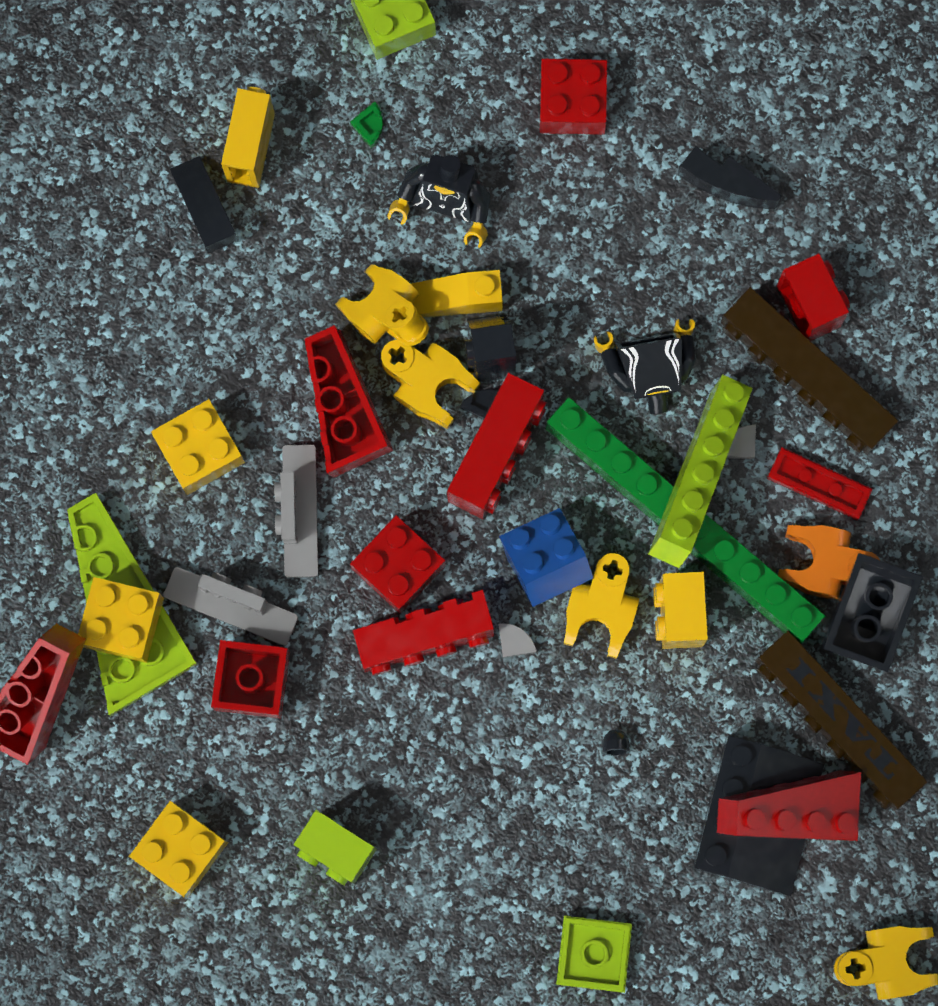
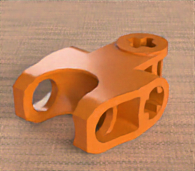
M788 525L785 538L806 545L811 550L813 562L809 568L804 570L779 569L777 575L791 587L807 595L839 599L841 586L845 585L858 553L877 560L880 559L872 552L849 548L852 535L849 531L824 525Z

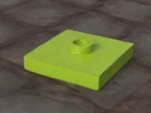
M564 916L556 985L625 993L632 924Z

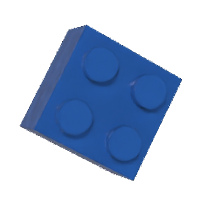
M560 508L499 536L506 557L532 607L593 579L587 556Z

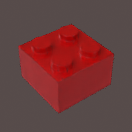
M541 59L540 133L605 135L607 60Z
M819 253L784 269L776 285L798 330L810 341L841 328L849 313L848 308H850L845 292L843 290L838 291L833 281L835 273L828 260L823 261Z
M396 515L350 563V566L359 577L401 614L446 567V562Z
M220 640L211 708L221 712L282 719L290 659L289 649Z

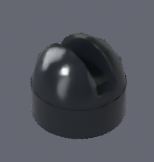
M614 729L604 736L602 742L603 754L619 756L630 753L629 739L623 731Z

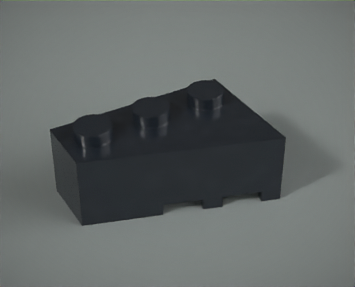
M506 314L467 319L470 340H465L468 372L475 374V378L479 382L505 379L508 373L515 376L516 351L512 325Z

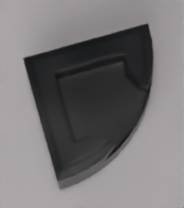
M491 388L475 392L462 402L460 409L484 420L499 390Z

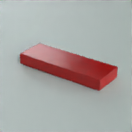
M781 447L767 479L857 521L873 490Z

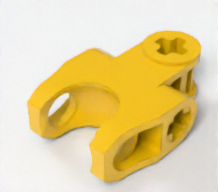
M371 264L364 271L374 283L371 293L360 301H351L341 297L335 304L358 332L374 344L385 333H388L402 344L414 346L424 340L428 334L429 325L427 321L417 313L416 307L412 304L419 296L418 291L406 279L390 269H384Z
M392 340L384 346L381 352L383 370L401 384L393 397L418 417L428 419L446 429L451 426L454 418L437 403L435 398L437 391L444 385L456 384L474 394L480 386V382L466 370L458 358L435 343H432L426 352L422 354L413 346H406L398 340ZM400 353L404 354L405 363L398 361L395 365L392 364V354L394 356H398Z
M616 553L604 555L596 565L591 585L583 583L572 589L566 611L567 623L564 645L573 647L580 627L589 621H599L605 624L611 635L607 657L617 659L622 644L632 628L640 599L624 594L629 576V565L623 556ZM611 563L616 564L617 571L621 572V575H615L613 580L608 579V573L603 571V568H609Z
M894 926L865 931L868 948L845 952L837 957L834 963V974L840 983L846 986H862L875 983L878 1000L910 996L923 989L938 985V973L919 975L909 968L906 961L908 948L914 942L934 937L932 927L909 928ZM851 959L853 964L860 965V971L855 972V978L853 974L846 973V967L851 965Z

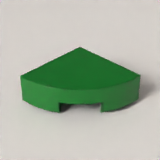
M373 102L350 121V125L371 149L379 141L383 130L382 114L376 102Z

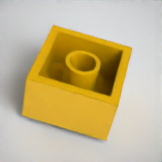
M210 399L151 431L187 495L245 463Z
M704 572L662 574L659 583H655V587H653L654 607H660L661 616L657 617V621H655L656 641H662V649L703 647L708 640Z
M93 577L78 635L86 638L83 648L147 663L164 597L158 592Z
M169 801L129 857L177 893L188 898L229 842L176 803Z

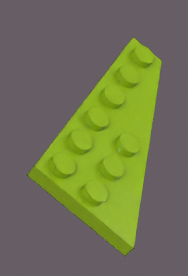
M97 493L67 509L86 603L93 577L154 591ZM163 605L147 663L96 651L107 701L108 715L110 717L198 665Z

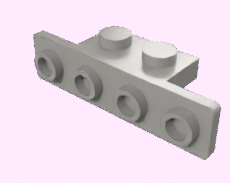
M285 445L282 448L283 472H280V482H275L274 484L275 502H281V515H275L276 535H281L284 543V574L287 578L317 577L316 447L314 445Z
M179 567L174 568L163 594L165 599L280 645L286 646L298 620L297 614L268 603L265 598L261 597L263 592L259 589L245 584L242 589L230 585L232 579L219 573L213 572L211 577L205 574L199 576Z

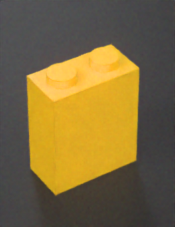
M247 87L246 90L237 89L221 162L226 180L229 183L256 188L260 187L275 117L271 96L266 94V91L261 88Z

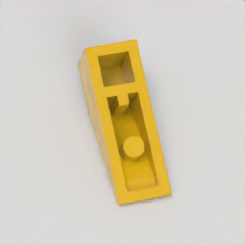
M500 270L466 272L411 283L419 293V296L412 304L416 307L417 313L422 317L502 311Z

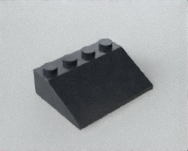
M728 735L724 741L692 870L791 896L805 839L734 836L717 833L719 798L757 789L762 790L778 784L800 781L808 777L821 776L824 764L760 743Z

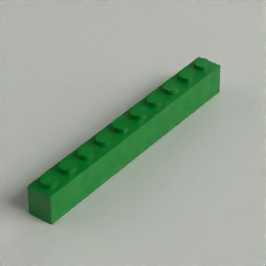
M568 397L547 421L546 430L659 526L674 486ZM705 514L691 554L783 633L789 631L801 644L825 615Z

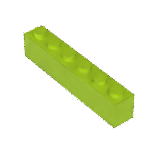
M722 374L710 392L648 555L680 568L692 552L752 392V387Z

